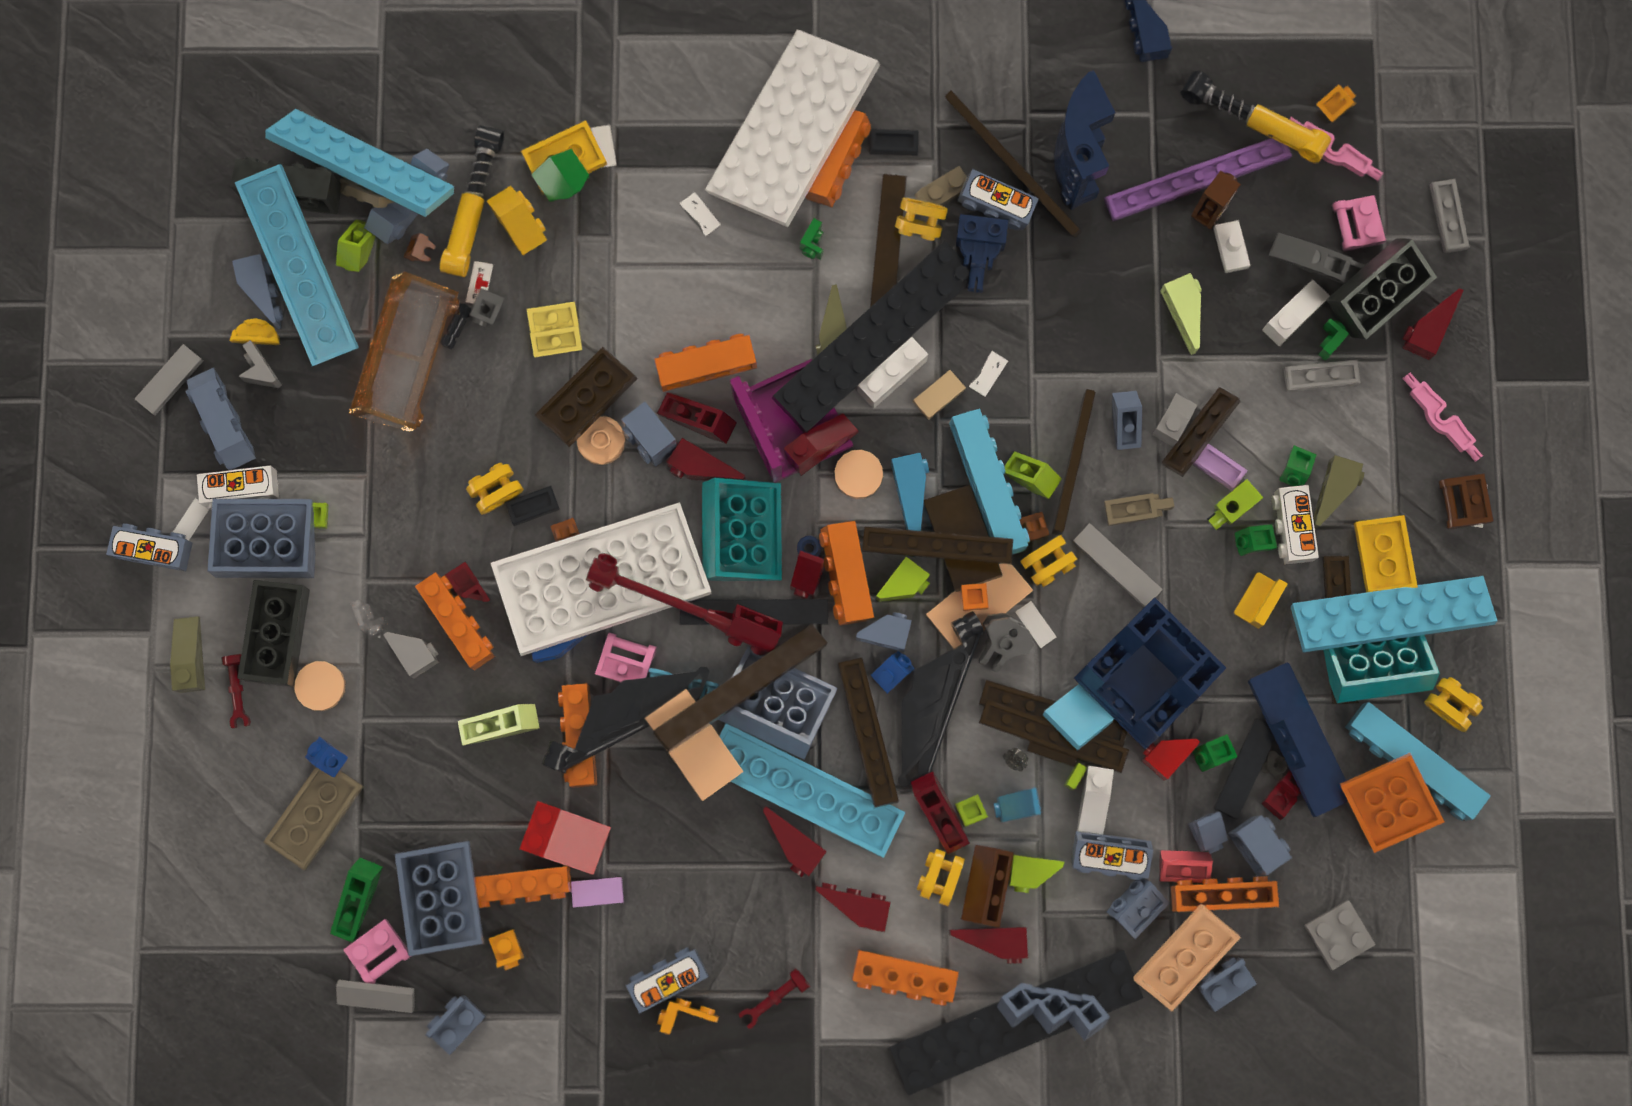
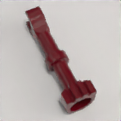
M241 654L221 657L222 665L228 667L230 680L228 692L231 693L233 703V715L229 721L231 728H237L236 722L238 718L243 719L244 726H250L251 720L243 709L241 693L244 691L243 685H240V679H238V665H240Z
M797 968L790 972V980L776 991L774 989L768 993L769 996L752 1009L747 1008L740 1012V1018L745 1014L752 1016L753 1020L747 1025L748 1029L754 1027L758 1017L774 1004H780L782 1002L781 999L797 987L803 993L810 987L808 981Z

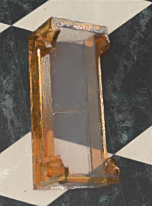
M405 271L391 278L348 414L406 431H413L420 427L424 414L421 413L419 406L447 317L458 309L459 300L457 297L459 292Z

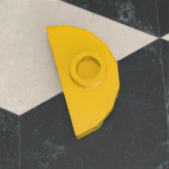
M257 318L246 319L236 330L232 331L229 340L232 343H247L251 340L254 344L280 345L279 335L275 328L265 320Z

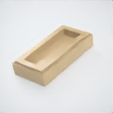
M949 370L916 397L913 403L929 420L960 395L966 387Z

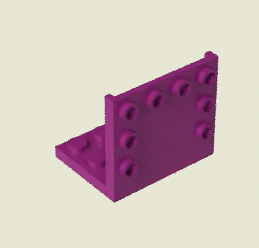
M812 359L750 387L747 381L742 382L739 376L730 380L732 397L773 483L797 473L786 459L784 447L804 432L776 404L772 396L811 362ZM835 407L812 428L838 416ZM849 439L823 460L852 448V441Z

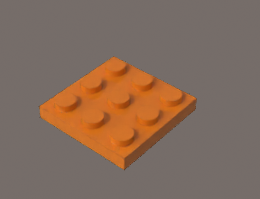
M1411 753L1340 784L1374 853L1445 822Z

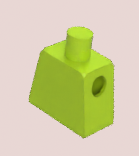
M1246 479L1214 506L1217 511L1208 517L1207 521L1215 530L1226 522L1231 525L1261 501L1263 497L1250 481ZM1229 504H1233L1236 507L1233 513H1230L1226 508Z

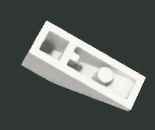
M1312 280L1266 324L1262 331L1280 347L1330 296Z
M1087 766L1083 779L1077 831L1103 835L1114 769Z

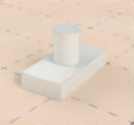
M1239 220L1215 225L1214 232L1225 273L1249 268L1250 262Z

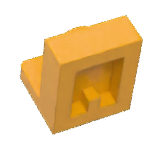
M1338 85L1316 105L1331 122H1334L1351 106L1353 107L1357 104L1353 100L1356 95L1348 86L1343 88L1341 85Z
M514 929L489 938L497 961V968L504 966V969L508 970L519 965L518 960L523 959L524 956Z

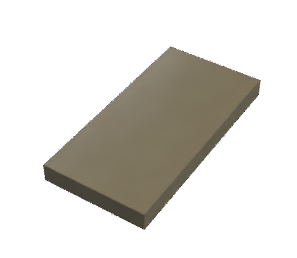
M315 767L263 843L301 869L307 870L364 786L341 770H339L335 777H331Z

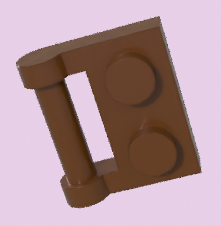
M1485 474L1439 481V487L1443 489L1447 510V529L1493 522ZM1455 486H1459L1465 518L1458 519L1452 488Z

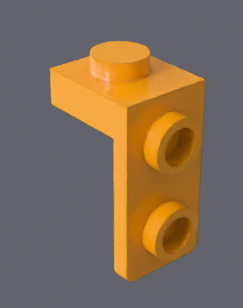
M677 998L676 1002L672 1000L669 1002L667 1010L662 1009L657 1024L662 1025L660 1032L670 1034L678 1010L716 1023L719 1016L714 1015L716 1011L714 1009L701 1006L699 1010L690 1007V1001Z

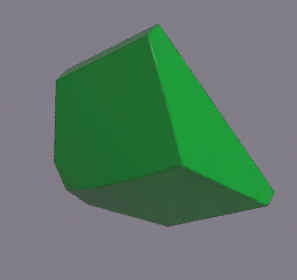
M572 149L550 156L531 174L549 202L569 199L582 190L590 176Z

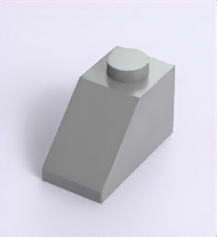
M1176 393L1152 435L1173 447L1182 435L1197 405Z
M390 632L384 634L387 642L410 677L416 678L439 663L436 658L439 653L431 642L427 644L426 641L419 638Z

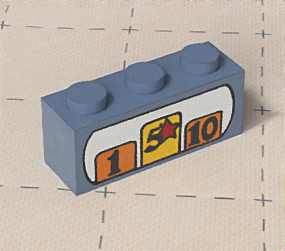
M972 169L966 178L957 201L962 203V206L968 210H978L984 213V216L987 218L1008 220V227L1011 229L1023 230L1028 225L1039 198Z
M124 523L122 527L113 526L106 555L114 559L180 571L187 570L192 542L185 539L186 535L171 532L170 536L161 535L162 531L153 528H146V532L139 531L137 526Z
M1076 831L1071 857L1072 866L1082 873L1097 871L1106 876L1126 875L1134 880L1149 878L1153 847L1151 841Z
M687 947L676 953L677 959L670 963H667L666 959L652 966L654 971L645 975L641 971L629 978L631 983L626 985L639 1013L709 977L696 949L690 951Z

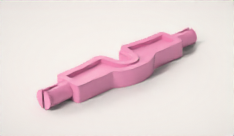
M1290 118L1291 121L1310 130L1319 129L1330 136L1331 143L1322 157L1326 162L1338 166L1342 165L1361 177L1367 174L1377 181L1384 172L1371 166L1373 162L1371 159L1361 154L1350 144H1344L1338 152H1334L1331 149V145L1335 140L1333 134L1316 127L1308 121L1303 125L1294 118Z
M1411 372L1406 375L1403 380L1412 389L1410 392L1412 398L1425 411V417L1429 425L1436 432L1446 435L1460 452L1466 451L1474 462L1480 459L1483 454L1473 445L1476 439L1466 429L1460 418L1453 415L1447 420L1440 419L1439 415L1446 408V402L1425 381L1420 384Z

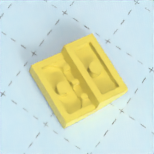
M575 301L527 309L534 357L582 350Z

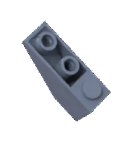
M261 254L233 260L237 284L275 327L282 329L280 321L283 320V313L280 306L276 305L275 298L278 297V291L275 283L271 282L270 275H273L268 261Z

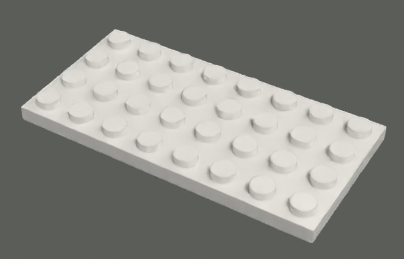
M797 30L705 189L707 193L788 227L880 66L878 60Z
M680 502L492 562L491 566L520 655L524 656L672 607L619 585H615L609 590L603 588L601 592L592 590L589 587V582L585 579L594 557L598 558V555L601 553L609 554L617 560L616 566H618L621 576L689 602L711 595V589Z

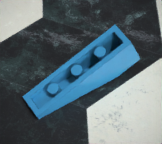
M921 453L893 458L891 460V467L906 530L921 531L926 473H929L927 460L922 459Z
M1036 788L997 797V803H993L996 818L1000 817L1001 822L1030 818L1041 814Z

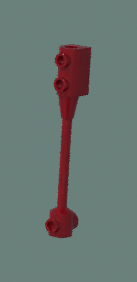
M606 553L599 554L598 558L594 557L585 579L589 582V587L597 592H601L603 588L609 590L613 586L619 585L703 618L704 621L723 632L725 636H728L730 644L741 646L743 642L751 645L750 649L756 655H764L765 651L769 653L773 651L781 636L782 621L737 604L733 613L713 609L707 610L621 576L619 568L616 566L617 560Z

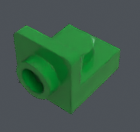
M813 218L800 241V250H802L803 255L810 259L817 258L821 260L823 249L814 245V243L818 244L824 232L821 231L822 222Z
M1329 319L1323 326V329L1329 335L1320 344L1323 350L1318 354L1325 361L1349 335L1342 323Z
M1294 445L1279 480L1293 487L1305 485L1311 474L1317 454Z
M1272 524L1247 527L1234 534L1240 556L1278 548Z
M1228 734L1200 745L1192 751L1195 761L1202 772L1238 757Z

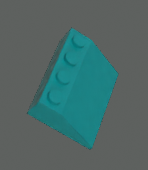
M713 478L702 483V567L707 580H782L781 483Z
M1425 635L1323 650L1329 683L1337 703L1433 690L1440 674Z

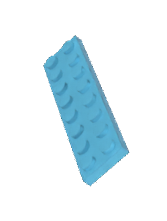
M297 109L265 130L266 139L424 217L454 194L453 185Z
M282 164L234 182L312 366L358 349V344Z
M1484 576L1418 585V588L1402 587L1298 602L1291 605L1303 653L1495 625L1497 622Z
M727 723L725 724L719 737L743 770V773L730 782L884 858L906 812L892 805L874 808L870 794Z

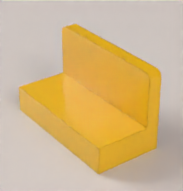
M1260 572L1256 573L1237 605L1234 615L1258 629L1264 626L1288 583L1281 579L1273 581Z

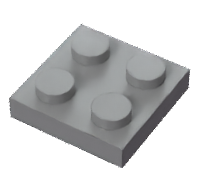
M1349 900L1344 901L1304 925L1330 970L1336 969L1375 946L1373 939Z

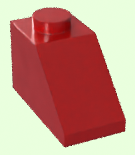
M1198 739L1162 740L1156 744L1152 743L1142 752L1145 757L1141 761L1163 781L1168 780L1200 741Z

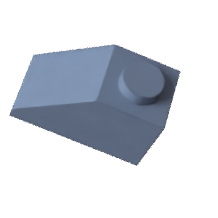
M1137 391L1112 393V418L1117 450L1140 448L1142 438V404Z
M893 612L892 616L886 615L857 632L856 640L904 652L912 620H907V615Z
M1220 812L1210 813L1188 823L1200 851L1208 850L1211 854L1224 848L1222 843L1228 841Z

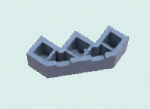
M425 149L413 156L410 165L443 181L447 180L448 175L446 173L449 164L430 150ZM396 202L387 204L388 206L385 208L374 207L371 209L364 227L386 244L395 239L399 240L418 215V213Z
M214 367L188 379L186 394L191 403H195L202 419L200 421L201 427L206 434H209L216 449L214 455L219 464L224 463L229 471L255 459L253 445L243 431L239 415L229 401L226 387Z
M1024 983L1019 984L1003 995L997 1006L1012 1028L1033 1014L1046 1032L1050 1034L1069 1020L1084 1041L1101 1030L1110 1018L1094 996L1084 994L1079 996L1069 994L1068 991L1052 988L1041 989Z

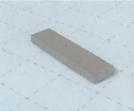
M1090 523L1072 541L1143 607L1154 597L1156 598L1163 590Z

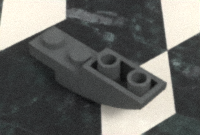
M1277 233L1269 254L1273 258L1345 284L1365 266L1341 253L1282 233Z

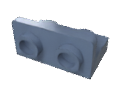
M1141 878L1130 884L1124 894L1112 903L1107 913L1131 937L1136 939L1170 902L1153 883L1145 878Z
M1234 956L1221 963L1222 969L1215 973L1213 970L1209 971L1201 980L1202 982L1196 985L1214 1012L1257 984L1244 965L1245 961L1243 958L1235 959Z
M465 995L459 999L456 996L453 997L445 1006L447 1009L446 1013L441 1018L437 1015L427 1025L430 1030L425 1035L428 1038H432L449 1055L458 1048L486 1017Z

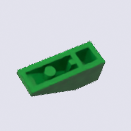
M359 858L349 869L330 934L352 943L355 941L376 891L383 866Z

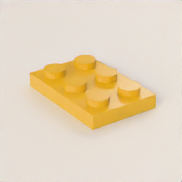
M583 121L521 151L531 173L550 156L569 149L573 150L588 173L608 165L587 121Z
M1405 515L1355 522L1354 528L1366 593L1402 587L1418 588Z

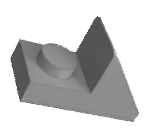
M251 340L242 345L247 352L244 354V357L252 368L239 375V377L247 383L274 388L281 387V383L258 347Z

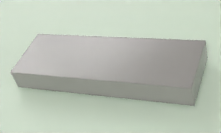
M1456 180L1432 182L1430 190L1443 253L1467 250L1469 242Z
M183 344L136 396L135 400L153 415H156L200 366L203 360Z
M1357 360L1288 366L1283 369L1287 392L1355 386L1361 383Z
M338 980L336 985L338 1005L413 1013L415 1007L414 988Z

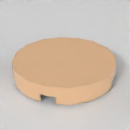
M600 416L577 439V446L579 452L586 460L593 464L605 465L612 463L620 457L625 448L626 439L622 427L617 421L610 417Z
M852 450L844 454L837 462L834 471L835 482L839 490L854 499L867 498L873 495L880 487L883 479V468L880 461L871 452L864 450Z
M315 661L307 664L299 671L295 679L294 690L297 699L305 707L314 711H325L338 704L345 693L346 682L342 672L336 666L325 661Z

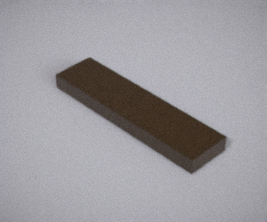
M1219 387L1163 459V466L1183 477L1240 403L1239 397Z

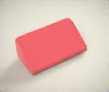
M1161 850L1159 880L1162 882L1192 880V883H1202V879H1211L1213 864L1211 854L1209 852Z

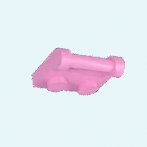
M1375 195L1348 201L1342 200L1332 204L1333 212L1337 213L1344 241L1342 242L1344 251L1383 244L1386 241ZM1346 210H1351L1358 239H1353Z
M609 632L595 675L620 683L623 680L647 678L657 647L652 645L647 647L616 637L617 634ZM613 646L645 656L643 663L611 653Z
M384 919L344 949V952L360 973L363 981L375 984L378 977L401 960L406 961L411 957L408 954V948L387 919ZM394 945L397 951L369 971L366 965Z

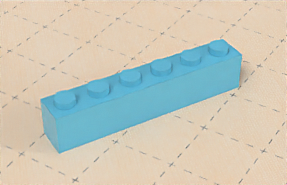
M976 409L953 416L949 425L988 536L1013 539L1012 555L1025 551L1028 542H1030L1026 528L1022 529L1020 523L1021 512L1017 505L1014 506L1012 501L1013 490L1010 483L1005 481L1003 475L1005 474V467L1002 460H998L995 453L997 445L995 439L989 436L987 430L989 429V422L986 415H982L981 410Z
M1370 702L1362 704L1345 726L1350 731L1349 735L1354 740L1360 743L1362 741L1370 746L1369 751L1379 758L1384 757L1390 762L1411 753L1434 801L1439 805L1445 804L1451 809L1450 813L1460 821L1473 820L1491 797Z

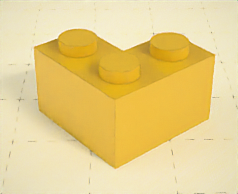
M509 186L487 200L496 218L505 228L522 255L547 241L543 234L546 228L539 218L534 219L531 213L535 210L521 191L516 192L512 186Z

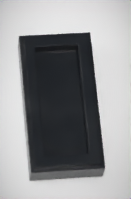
M871 129L870 154L918 156L919 130Z
M552 486L505 502L513 526L560 510Z

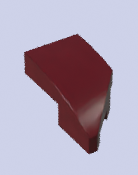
M466 561L445 574L457 595L484 602L490 601L489 596Z
M1290 769L1261 803L1279 820L1287 815L1296 803L1297 796L1301 794Z

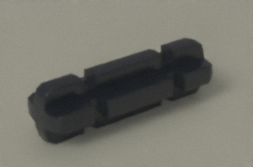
M464 303L459 304L456 310L457 315L454 314L446 329L447 334H444L440 341L442 346L448 349L454 348L457 342L455 339L459 338L467 322L466 318L470 316L469 313L472 309L470 306Z

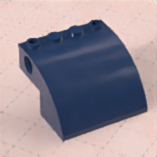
M1094 70L1085 75L1071 96L1054 151V168L1062 191L1060 193L1061 199L1065 206L1069 205L1071 210L1097 198L1100 190L1095 179L1106 175L1109 169V164L1101 150L1105 137L1100 127L1113 121L1115 111ZM1083 155L1087 156V161L1084 160Z
M1154 597L1074 679L1146 749L1166 731L1188 706L1207 690L1226 667Z

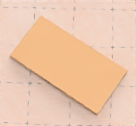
M999 564L1003 576L985 582L987 585L989 608L972 610L977 615L984 631L983 622L988 615L1006 614L1033 592V589L1012 564ZM954 591L929 611L926 617L954 649L961 645V642L956 636L951 622L962 618L971 611H963L961 591Z
M685 689L646 716L645 720L654 731L695 703V700L688 690ZM711 724L669 752V755L701 801H704L743 773V770Z
M1200 904L1137 972L1133 979L1164 1006L1173 1011L1235 945L1240 936L1204 905Z

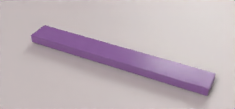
M1270 138L1105 197L1104 200L1112 220L1115 221L1208 188L1220 170L1224 173H1230L1236 178L1290 159L1292 154L1288 146Z

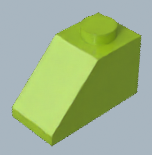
M356 219L339 238L336 266L345 268L348 271L359 272L367 263L376 236L364 228L366 222Z
M1015 451L1004 466L1006 476L1032 493L1048 499L1062 480L1047 463Z
M905 557L876 595V600L883 602L913 598L917 593L922 595L930 584L927 581L930 574Z
M1013 855L1008 886H1014V892L1029 893V888L1036 889L1063 868L1064 861Z

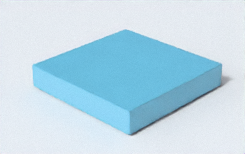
M1080 684L1043 713V716L1077 750L1109 726L1114 720Z

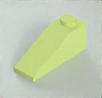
M1191 273L1164 284L1161 294L1190 354L1193 355L1200 348L1201 286L1198 280L1193 279Z
M535 704L514 705L458 721L462 746L539 729Z

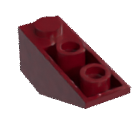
M823 882L821 887L816 886L815 890L859 927L885 932L891 902L886 901V896L871 893V898L861 896V890L847 888L846 892L836 891L837 885Z

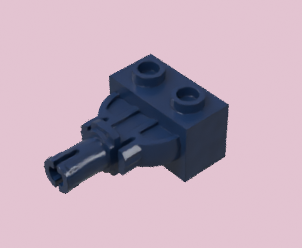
M960 214L956 246L960 247L965 267L968 268L969 258H971L968 291L974 292L975 281H977L976 293L983 292L986 260H988L987 270H992L993 261L1000 252L1004 251L1008 220Z

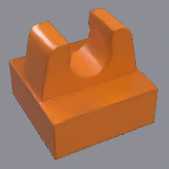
M986 583L961 585L963 611L989 608Z

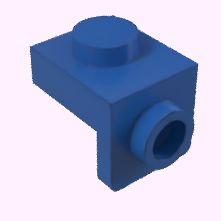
M897 651L875 670L871 676L888 694L915 668L911 665V660L906 655Z
M320 736L317 741L309 746L305 756L315 767L331 777L337 775L348 759L345 754L335 749Z

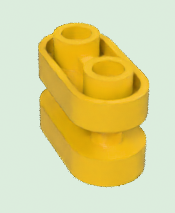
M902 198L900 208L906 211L905 217L897 216L895 227L899 229L898 233L906 236H912L913 233L920 234L921 238L930 241L940 238L942 227L936 223L938 219L946 218L948 209L930 202ZM916 214L928 216L927 221L914 218Z
M498 463L489 469L490 472L482 477L478 475L468 481L469 485L466 490L470 497L476 498L479 496L481 499L476 504L481 515L495 510L523 492L524 489L518 480L510 482L509 478L514 472L509 464L503 465ZM501 484L502 487L491 494L488 493L489 490Z
M1062 535L1049 541L1020 561L1025 569L1032 566L1036 571V574L1031 577L1036 586L1041 584L1045 587L1056 580L1054 578L1055 574L1060 571L1066 574L1076 567L1074 562L1078 559L1071 551L1065 555L1061 548L1066 544ZM1053 553L1057 560L1044 567L1041 560Z
M1442 678L1436 685L1437 690L1440 692L1439 696L1431 693L1424 703L1451 726L1461 732H1466L1472 724L1467 716L1469 714L1475 717L1479 715L1483 709V706L1480 704L1482 700L1473 693L1465 692L1461 688L1462 685L1454 678ZM1448 699L1461 709L1458 711L1447 702Z
M936 848L934 853L929 852L925 866L929 867L926 877L921 875L916 890L921 891L920 897L928 900L932 893L940 895L939 904L949 906L965 859L955 855L953 861L950 862L944 859L946 852ZM940 869L949 872L944 886L936 884Z

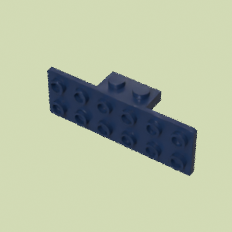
M1287 662L1249 679L1248 684L1312 816L1317 817L1348 802L1340 786L1346 779L1290 664Z

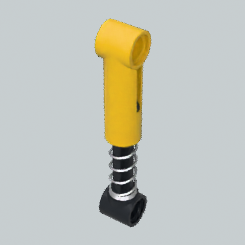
M1193 71L1180 92L1186 101L1195 105L1203 102L1209 103V105L1214 104L1219 107V110L1224 109L1228 111L1229 115L1234 114L1238 116L1239 120L1245 119L1247 127L1298 151L1305 160L1313 163L1320 162L1331 143V138L1327 133L1319 129L1310 130L1259 104L1255 107L1253 105L1249 106L1244 103V100L1239 101L1234 98V95L1229 96L1224 93V90L1222 92L1217 90L1216 86L1212 85V79L1205 73L1200 71Z
M479 125L474 140V147L477 149V153H475L477 159L472 164L474 170L470 173L471 180L467 184L468 191L461 195L447 249H444L441 256L440 272L464 278L468 273L470 253L485 202L481 197L484 196L482 191L484 186H486V177L489 176L488 170L489 166L492 165L490 163L491 159L502 150L504 142L503 130Z

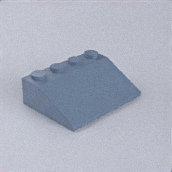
M213 499L207 570L215 578H314L316 553L312 499Z
M748 646L732 677L766 654L756 655L751 651V647ZM793 668L718 720L801 759H805L838 688Z
M466 841L395 854L409 956L484 944L470 842Z

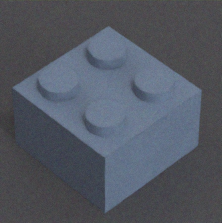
M643 402L621 419L624 425L622 430L625 437L632 445L635 443L638 445L639 454L647 464L652 462L656 467L671 456L677 446L676 439L646 402Z
M1262 815L1249 818L1228 833V836L1257 876L1270 874L1292 858L1288 853L1291 851L1284 839H1278L1274 833L1275 826L1268 817L1264 818Z

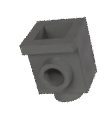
M480 288L469 313L470 316L474 317L472 322L486 327L487 323L493 325L504 298ZM483 304L489 306V311L486 314L480 310Z

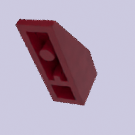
M1459 288L1412 327L1408 326L1402 338L1405 340L1403 349L1427 360L1434 357L1464 290Z
M667 392L657 412L661 417L724 444H727L737 424L734 419L722 410Z
M842 413L801 434L784 447L786 459L802 476L859 431Z
M681 438L667 461L668 467L671 468L669 472L680 479L684 476L689 480L708 481L713 478L746 480L744 474L684 438Z
M803 551L799 552L790 589L794 591L793 594L803 599H807L808 596L814 598L824 571V559Z
M934 771L912 781L913 794L946 853L950 854L970 844Z
M765 807L763 812L788 861L793 864L790 869L801 877L804 874L810 876L827 851L768 807Z
M1027 927L949 930L950 936L1000 959H1007V964H1021L1022 958H1028Z

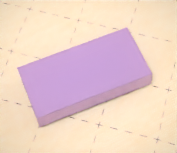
M1210 444L1205 447L1193 463L1194 466L1231 491L1237 487L1248 471Z
M622 877L571 882L573 907L624 903Z

